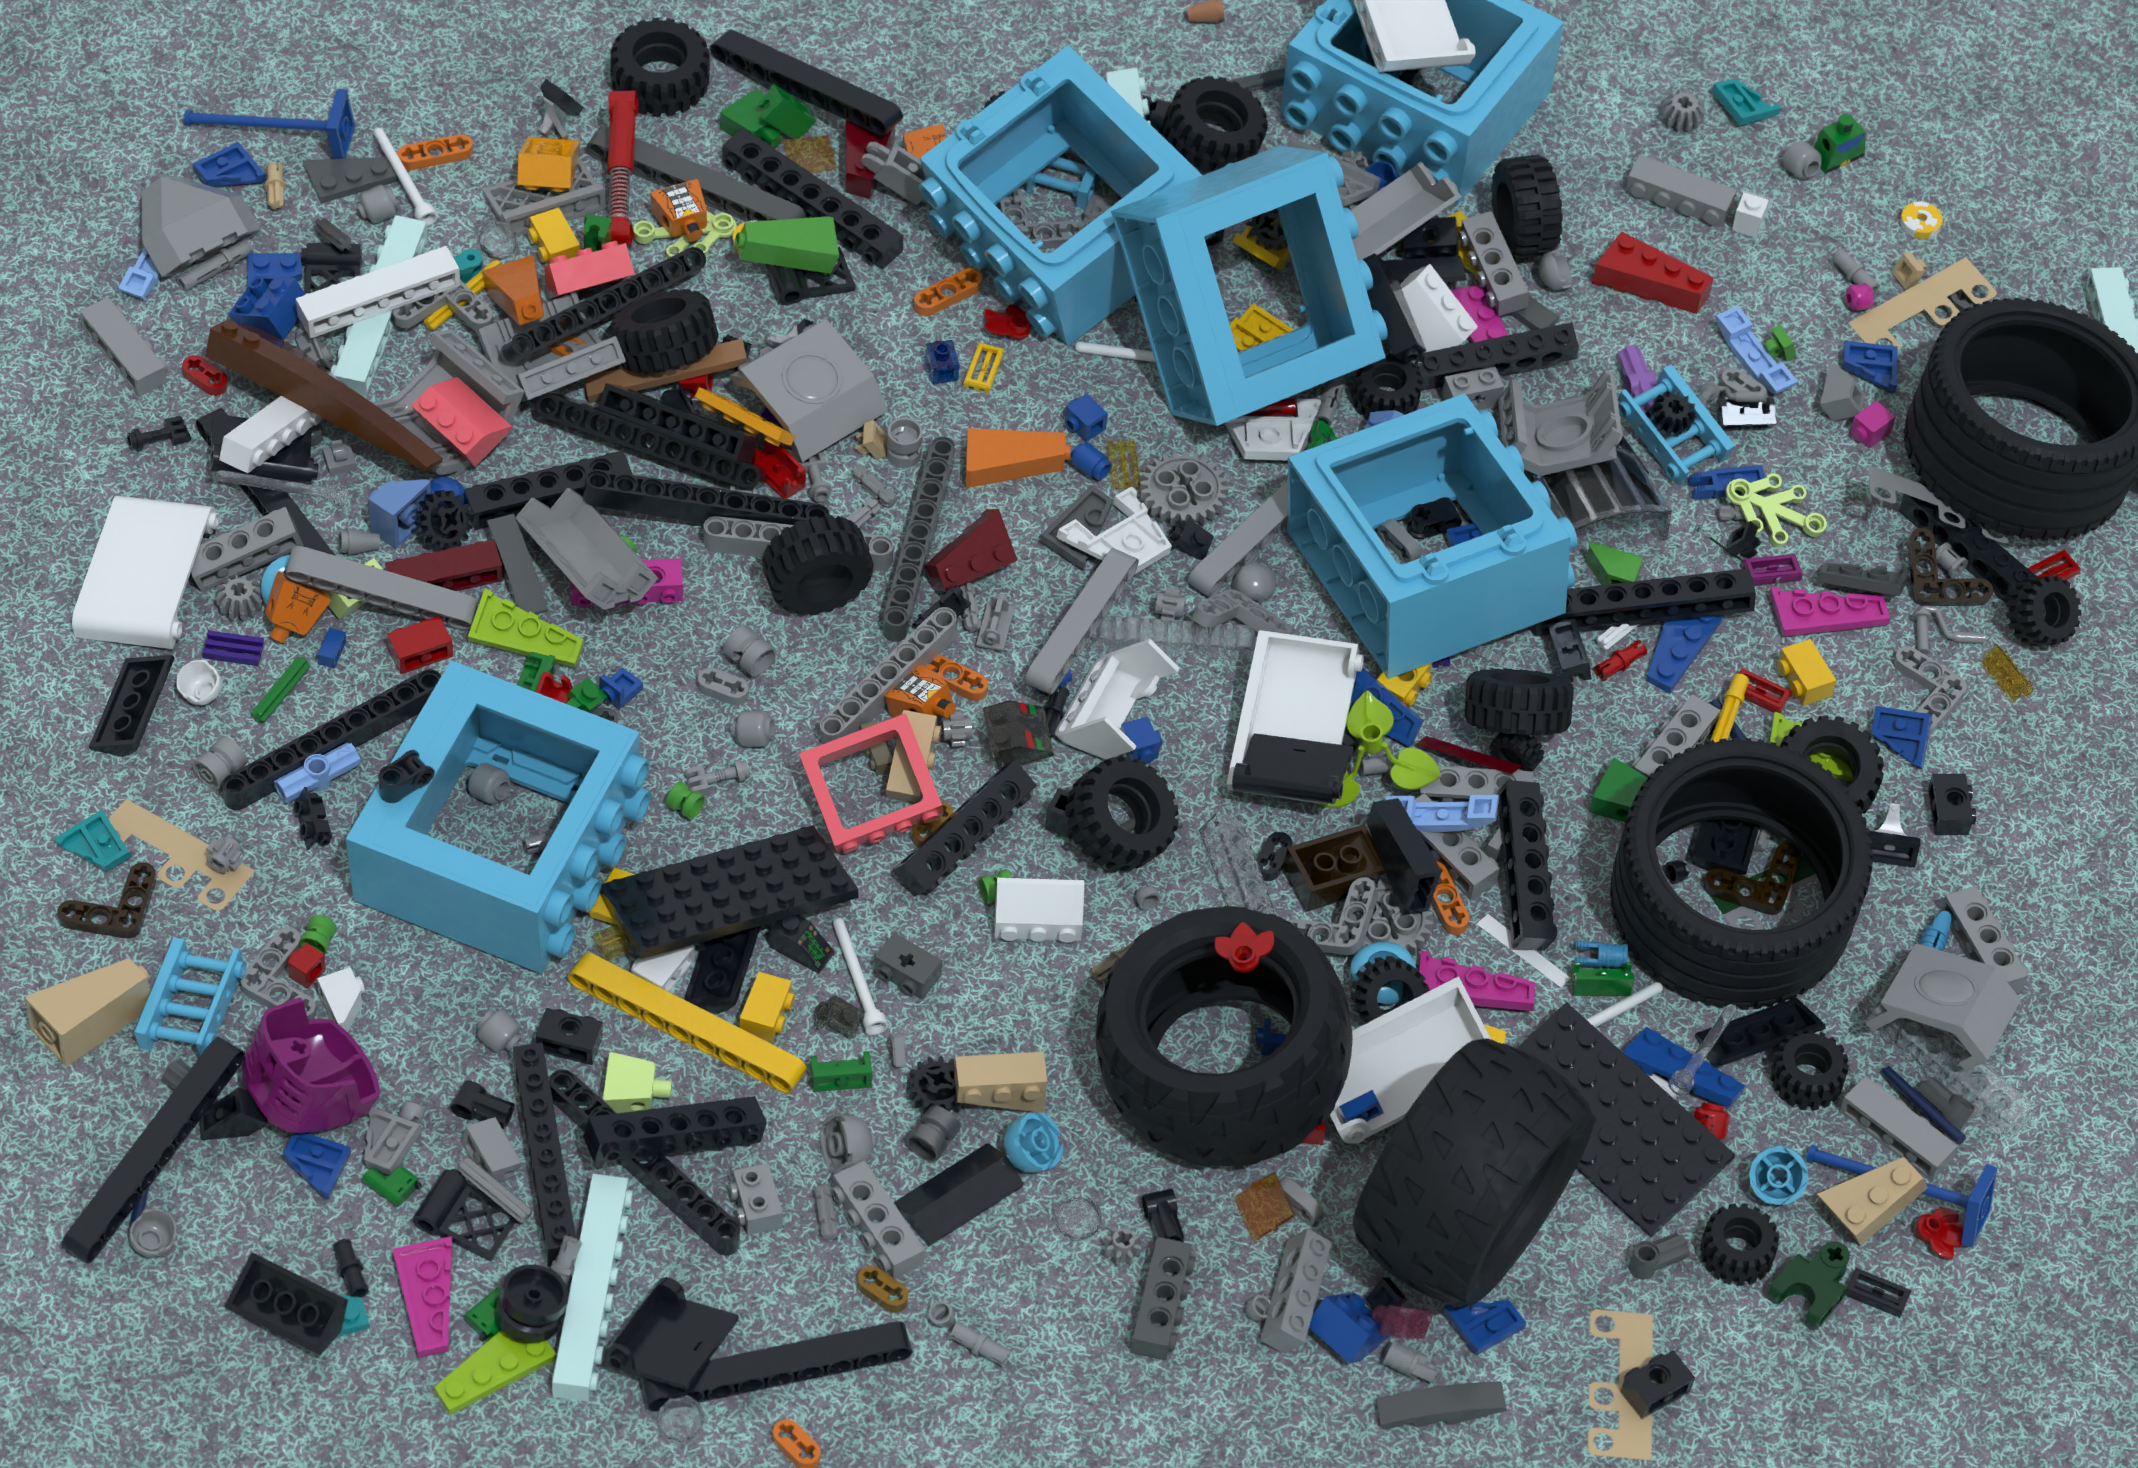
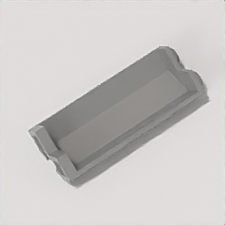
M1420 162L1350 210L1357 221L1359 230L1358 237L1352 239L1357 258L1364 259L1373 253L1381 254L1460 199L1461 196L1455 183L1450 181L1447 176L1436 183L1431 170Z
M570 488L563 492L551 508L537 499L531 498L515 517L584 597L604 610L614 608L616 603L629 600L630 603L641 600L658 579L593 506L587 504L583 496Z

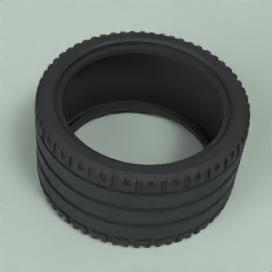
M2004 298L2003 300L1994 299L1992 302L1984 301L1982 304H1975L1973 308H1966L1964 312L1961 311L1957 316L1951 318L1950 322H1947L1940 332L1909 406L1904 427V442L1907 457L1911 459V466L1915 468L1916 475L1921 477L1920 481L1926 484L1927 489L1933 492L1938 500L1941 499L1945 506H1950L1955 513L1962 514L1963 518L1971 519L1974 521L1973 523L1981 524L1988 530L1991 528L1996 530L1997 533H2007L2011 537L2015 535L2022 539L2027 537L2031 540H2037L2038 538L2043 541H2048L2049 539L2059 540L2060 538L2070 539L2071 536L2078 537L2081 533L2087 534L2090 530H2096L2098 526L2104 525L2117 512L2138 470V353L2135 352V348L2132 345H2128L2124 338H2120L2117 332L2109 330L2107 325L2098 323L2099 321L2095 318L2091 319L2087 314H2080L2075 309L2070 310L2066 306H2057L2052 302L2044 303L2043 300L2033 301L2029 298L2025 300L2020 298H2014V300ZM1978 393H2006L2040 402L2071 420L2087 436L2091 443L2084 445H2059L2026 437L1993 419L1975 402L1971 395Z
M1725 738L1720 739L1719 742L1712 740L1708 741L1705 745L1702 743L1697 744L1695 748L1689 747L1685 749L1682 754L1678 752L1672 759H1667L1663 766L1659 765L1655 772L1649 775L1638 791L1627 815L1613 864L1610 896L1613 918L1616 919L1615 925L1620 931L1621 939L1626 941L1625 944H1628V950H1631L1632 957L1640 961V966L1643 969H1647L1652 978H1658V982L1669 986V990L1680 992V996L1693 998L1692 1001L1698 1002L1699 1000L1705 1002L1704 1005L1708 1006L1714 1004L1717 1005V1008L1727 1006L1733 1010H1736V1007L1748 1010L1749 1007L1761 1009L1764 1005L1771 1007L1774 1003L1778 1002L1780 1004L1787 999L1792 1000L1799 993L1803 995L1831 972L1847 947L1867 894L1872 872L1873 850H1871L1872 839H1870L1869 828H1866L1867 821L1862 816L1860 806H1856V799L1854 796L1851 797L1849 795L1848 788L1841 785L1839 778H1834L1830 770L1822 768V764L1811 761L1812 758L1809 756L1804 757L1800 755V752L1797 750H1789L1787 746H1776L1774 742L1768 744L1760 739L1758 741H1751V738H1745V740L1732 738V740L1727 741ZM1715 819L1750 822L1779 834L1804 855L1818 877L1824 903L1806 918L1779 928L1751 930L1728 926L1697 912L1677 895L1662 872L1656 848L1674 832L1694 823Z

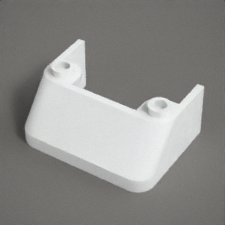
M1151 639L1101 656L1089 670L1059 723L1055 735L1064 744L1105 760L1112 757L1116 758L1118 755L1135 750L1136 745L1120 730L1121 724L1125 721L1136 699L1151 696L1156 691V684L1160 678L1177 673L1180 668Z

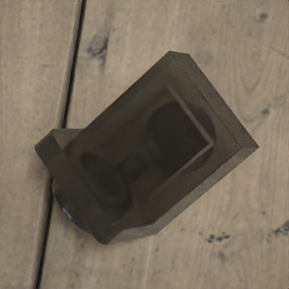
M834 995L817 1005L814 1011V1017L816 1018L813 1028L820 1030L824 1026H828L851 1039L856 1036L863 1011Z

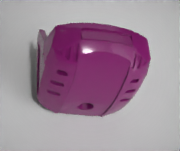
M302 998L289 1000L284 1004L265 1011L252 1043L245 1053L242 1062V1080L259 1109L270 1123L288 1132H315L351 1123L370 1111L380 1095L379 1082L366 1054L346 1030L331 1019L308 1020Z

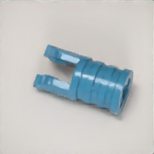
M1945 910L1940 913L1938 912L1935 916L1936 918L1931 920L1929 925L1924 928L1918 944L1943 951L1951 926V913Z
M1575 940V948L1597 951V959L1575 958L1574 962H1580V966L1624 969L1628 956V944H1604L1603 942Z

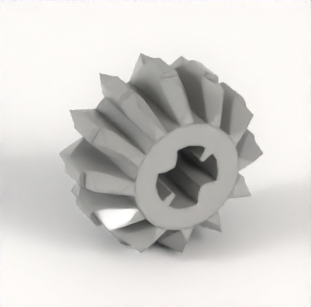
M1679 89L1675 94L1669 93L1662 103V121L1667 122L1668 128L1675 126L1677 132L1681 128L1688 133L1692 128L1698 129V126L1705 117L1704 100H1700L1698 94L1691 95L1689 89L1686 93H1682Z
M235 574L234 579L231 580L225 577L223 584L218 585L215 598L216 605L220 608L222 616L229 615L231 621L238 616L244 622L246 615L254 618L256 611H261L263 598L257 579L250 580L248 574L243 578H239Z

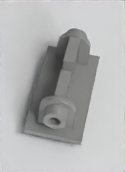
M299 328L296 331L295 338L300 350L324 368L328 366L331 370L333 366L331 360L334 359V356L329 347L323 343V340L326 339L325 334L310 339L305 328Z
M997 594L992 602H987L976 646L1004 651L1015 606L1009 605L1005 594Z

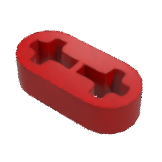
M196 355L189 356L183 361L182 370L186 380L209 395L218 396L225 393L228 388V381L224 371L203 357Z

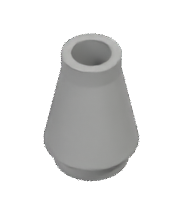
M346 528V531H339V552L352 555L379 550L380 535L379 533Z

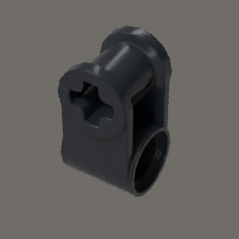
M1443 497L1436 501L1414 506L1411 510L1410 516L1412 520L1408 523L1407 532L1414 539H1426L1446 534L1447 529L1460 527L1462 519L1451 499Z
M409 750L379 771V796L388 803L399 802L418 788L427 785L434 777V769L422 762L416 750Z

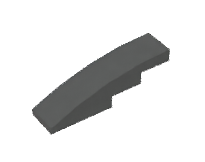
M514 514L487 520L490 536L495 541L502 563V571L516 607L536 615L547 612L548 608L536 571Z
M1501 1381L1443 1385L1376 1398L1380 1424L1384 1430L1414 1423L1415 1427H1422L1445 1420L1448 1425H1453L1507 1411Z

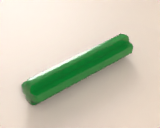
M297 657L254 708L251 715L255 718L256 722H266L309 670L310 664L305 658Z

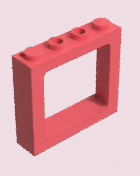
M906 713L799 753L836 853L843 852L846 854L853 852L863 843L880 842L886 838L887 834L895 831L897 833L906 832L913 828V824L921 821L924 823L935 821L940 817V814L944 813L942 803ZM900 736L922 792V801L855 827L845 829L841 824L819 766Z

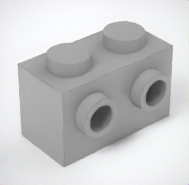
M769 1164L733 1170V1182L729 1183V1191L732 1201H738L739 1208H736V1215L739 1226H745L747 1235L782 1228L783 1212Z

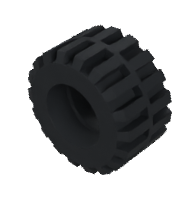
M1389 353L1388 356H1385L1386 358L1357 369L1352 398L1354 407H1357V412L1360 415L1365 414L1364 419L1368 420L1371 412L1396 410L1406 415L1417 411L1423 380L1422 376H1420V370L1414 368L1412 361L1401 362L1394 354ZM1380 387H1389L1396 391H1386L1380 389Z
M2059 576L2023 579V582H2018L2015 585L2016 590H2011L2009 594L2011 600H2008L2006 607H2009V612H2006V618L2010 619L2008 624L2010 630L2014 629L2015 631L2013 635L2017 639L2021 638L2022 643L2030 644V646L2057 645L2068 641L2069 637L2076 633L2074 628L2079 627L2080 621L2078 616H2081V610H2079L2078 606L2081 604L2080 598H2076L2077 591L2075 588H2070L2071 583L2067 580H2062V577ZM2042 603H2044L2046 609L2045 620L2042 615Z
M1386 956L1385 960L1377 957L1374 958V964H1371L1369 961L1364 964L1366 968L1364 972L1358 970L1356 973L1359 979L1358 982H1352L1351 987L1355 989V992L1351 993V1000L1355 1002L1353 1007L1360 1014L1359 1017L1368 1023L1430 990L1428 984L1424 982V976L1406 961L1400 958L1395 959L1393 956ZM1400 980L1403 985V996L1400 1002L1391 1009H1379L1377 996L1381 987L1389 981Z
M1807 1030V1033L1803 1034L1802 1031L1795 1032L1794 1037L1791 1035L1787 1036L1785 1041L1781 1042L1772 1066L1771 1081H1774V1090H1780L1779 1097L1782 1100L1789 1099L1788 1104L1793 1107L1796 1103L1800 1105L1802 1110H1806L1807 1106H1811L1812 1110H1818L1820 1105L1826 1108L1830 1106L1831 1101L1835 1102L1842 1092L1849 1065H1847L1849 1059L1847 1054H1843L1845 1050L1843 1046L1836 1045L1837 1040L1833 1037L1829 1039L1825 1037L1826 1033L1814 1034V1030ZM1803 1064L1811 1065L1819 1069L1822 1074L1809 1075L1801 1071L1797 1066Z
M1734 1203L1729 1204L1728 1209L1724 1206L1719 1208L1717 1214L1713 1213L1710 1216L1700 1244V1251H1702L1700 1257L1702 1262H1706L1705 1268L1707 1271H1714L1713 1277L1718 1280L1723 1277L1726 1279L1725 1283L1730 1285L1732 1281H1736L1737 1286H1744L1745 1281H1748L1751 1285L1756 1283L1757 1278L1762 1280L1766 1277V1273L1770 1272L1779 1246V1233L1776 1232L1777 1226L1775 1222H1769L1770 1216L1767 1213L1762 1215L1759 1213L1760 1209L1755 1206L1753 1209H1750L1748 1204L1742 1203L1741 1207H1737ZM1729 1238H1740L1750 1243L1754 1249L1748 1251L1737 1250L1730 1246L1726 1240Z

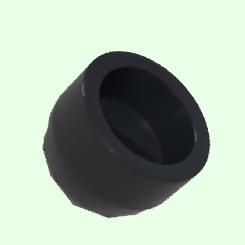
M1674 860L1666 863L1665 875L1671 884L1680 883L1687 879L1689 871H1686L1685 866H1687V863L1684 861Z

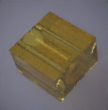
M617 924L593 933V943L602 959L609 961L628 953V943Z

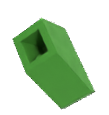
M1590 542L1586 563L1601 585L1637 581L1643 562L1642 557L1594 542Z

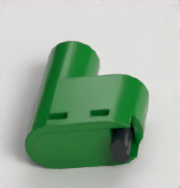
M399 1166L388 1178L372 1167L367 1170L362 1178L364 1184L397 1207L416 1189L420 1190L422 1188V1184L417 1181L419 1178L403 1166Z
M496 1287L463 1315L465 1322L480 1335L482 1342L485 1340L489 1341L501 1331L494 1315L501 1292L500 1287Z

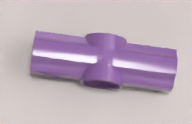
M1630 345L1618 352L1617 358L1624 374V388L1632 398L1657 385L1655 373L1653 370H1648L1640 348ZM1655 399L1640 407L1648 419L1652 416L1649 414V409L1654 404Z

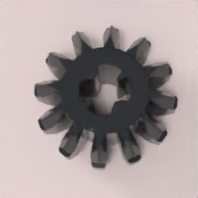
M1667 390L1663 395L1659 394L1655 398L1654 404L1651 405L1649 409V414L1652 415L1650 420L1652 424H1658L1656 427L1658 431L1662 429L1665 431L1666 437L1671 432L1678 437L1682 432L1690 430L1696 418V413L1693 412L1695 404L1687 403L1689 395L1681 397L1679 390L1672 395Z

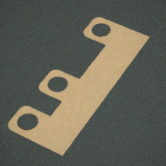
M1965 257L1850 321L1849 325L1865 343L1876 344L1879 339L1886 338L1893 343V346H1898L1899 351L1901 348L1900 343L1888 331L1892 327L1923 310L1937 324L1945 325L1960 312L1947 298L1951 294L1962 289L1973 303L1982 304L1984 301L1994 298L1997 292ZM1976 285H1984L1988 288L1989 294L1985 298H1977L1972 294V288ZM1946 305L1951 308L1952 315L1947 319H1941L1936 316L1935 309L1938 306Z
M125 799L109 818L114 829L119 832L123 843L133 834L172 856L157 873V877L174 888L182 887L196 870L211 878L212 880L198 895V900L213 910H222L255 872V870L240 863L236 870L230 869L229 872L223 873L216 871L207 861V855L209 854L206 850L209 846L207 843L128 799ZM171 866H180L184 869L185 875L178 881H171L166 877V871ZM219 888L224 891L225 899L218 904L210 903L206 898L207 892L211 889Z
M1593 1310L1590 1313L1591 1334L1596 1337L1620 1339L1619 1384L1591 1383L1589 1385V1405L1596 1410L1619 1411V1429L1591 1428L1588 1432V1451L1596 1456L1652 1460V1414L1641 1419L1620 1391L1626 1373L1635 1367H1639V1369L1644 1367L1653 1358V1314ZM1602 1315L1609 1316L1613 1319L1615 1326L1610 1332H1602L1595 1325L1596 1319ZM1599 1388H1607L1613 1393L1614 1399L1608 1405L1599 1404L1594 1398L1595 1391ZM1601 1433L1609 1435L1613 1440V1446L1607 1451L1597 1449L1593 1443L1596 1435Z

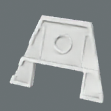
M1297 399V417L1240 416L1225 422V425L1244 459L1287 461L1289 456L1303 451L1310 435L1313 421H1315L1319 411L1321 400Z
M1132 486L1117 494L1113 501V504L1128 516L1125 520L1095 536L1075 519L1058 529L1056 536L1058 539L1101 561L1104 560L1112 548L1139 559L1135 574L1170 554L1172 547L1157 522H1152L1148 516L1147 507L1144 503L1139 502L1136 497L1137 492Z

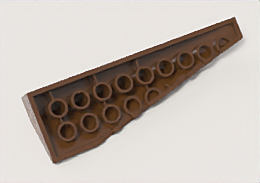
M225 320L210 328L206 350L207 358L425 472L442 463L443 458L421 439L379 407L351 389L299 348L256 326Z

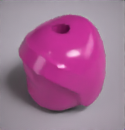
M1867 283L1849 286L1846 289V303L1850 309L1856 311L1871 308L1874 304L1872 287Z

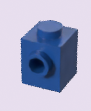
M1086 393L1078 399L1071 400L1066 406L1065 425L1069 431L1075 432L1084 442H1087L1106 430L1108 413Z
M1148 716L1121 724V731L1136 745L1135 750L1126 753L1131 758V761L1138 759L1148 764L1158 758L1159 748L1162 746V738L1158 730L1154 731Z

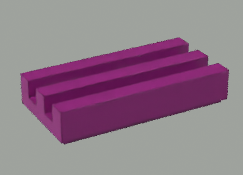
M1795 554L1743 559L1742 562L1743 569H1750L1754 586L1775 584L1779 577H1781L1779 583L1801 581L1803 576ZM1792 564V565H1790V566H1781V567H1778V566H1780V565Z

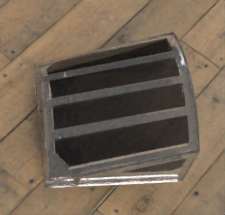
M1616 447L1617 459L1542 476L1534 473L1531 474L1532 482L1540 481L1545 486L1550 498V510L1556 518H1568L1575 531L1607 518L1631 513L1650 512L1661 541L1668 538L1672 510L1636 455L1629 450Z

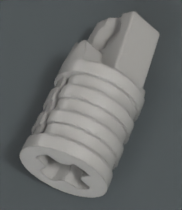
M1394 1340L1383 1362L1384 1365L1390 1366L1418 1381L1420 1377L1431 1383L1436 1380L1441 1369L1427 1361L1428 1356L1417 1352L1399 1343L1397 1340Z

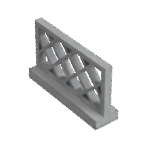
M1296 138L1289 140L1288 147L1322 151ZM1333 156L1340 164L1344 175V184L1338 188L1343 206L1359 200L1365 201L1377 193L1381 180L1380 177Z
M580 159L577 161L576 170H579L581 173L578 177H574L572 187L567 188L566 191L557 192L552 191L551 187L541 186V190L549 191L546 196L536 194L537 190L522 191L518 189L524 187V185H517L518 179H514L483 189V195L502 224L505 237L510 239L527 233V229L530 228V216L558 207L566 221L606 209L604 187L601 183H596ZM497 194L507 195L505 199L493 197ZM513 197L524 199L522 203L511 201Z

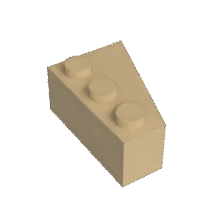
M903 710L902 714H907L928 770H933L936 753H933L935 743H939L942 728L937 726V716ZM898 736L886 788L887 798L918 803L922 800L923 795L900 736Z
M1044 1052L955 1057L954 1078L957 1103L1044 1113L1047 1090Z
M1902 1157L1817 1193L1821 1203L1861 1246L1928 1187L1924 1178Z

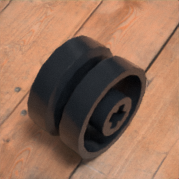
M522 1265L512 1269L505 1276L494 1315L497 1325L503 1333L520 1342L541 1343L551 1339L558 1331L569 1293L566 1283L560 1275L543 1266Z

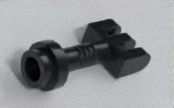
M176 416L165 419V428L141 433L138 428L132 429L131 433H127V442L130 449L138 451L143 449V444L155 440L170 438L172 445L176 446L190 442L192 437L188 432L187 426L184 424L183 418Z

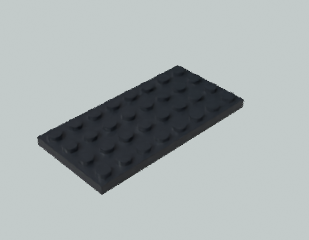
M814 825L802 827L784 834H777L755 842H748L737 847L723 849L708 855L694 857L679 863L668 864L661 868L643 871L621 879H614L601 884L600 895L642 959L859 898L857 886Z
M1567 1002L1517 1048L1532 1054L1559 1072L1589 1102L1594 1116V1125L1588 1144L1576 1168L1651 1237L1735 1158V1153Z

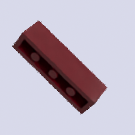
M494 539L479 541L461 547H451L432 553H423L414 557L395 559L385 563L386 571L453 591L503 581L502 563Z

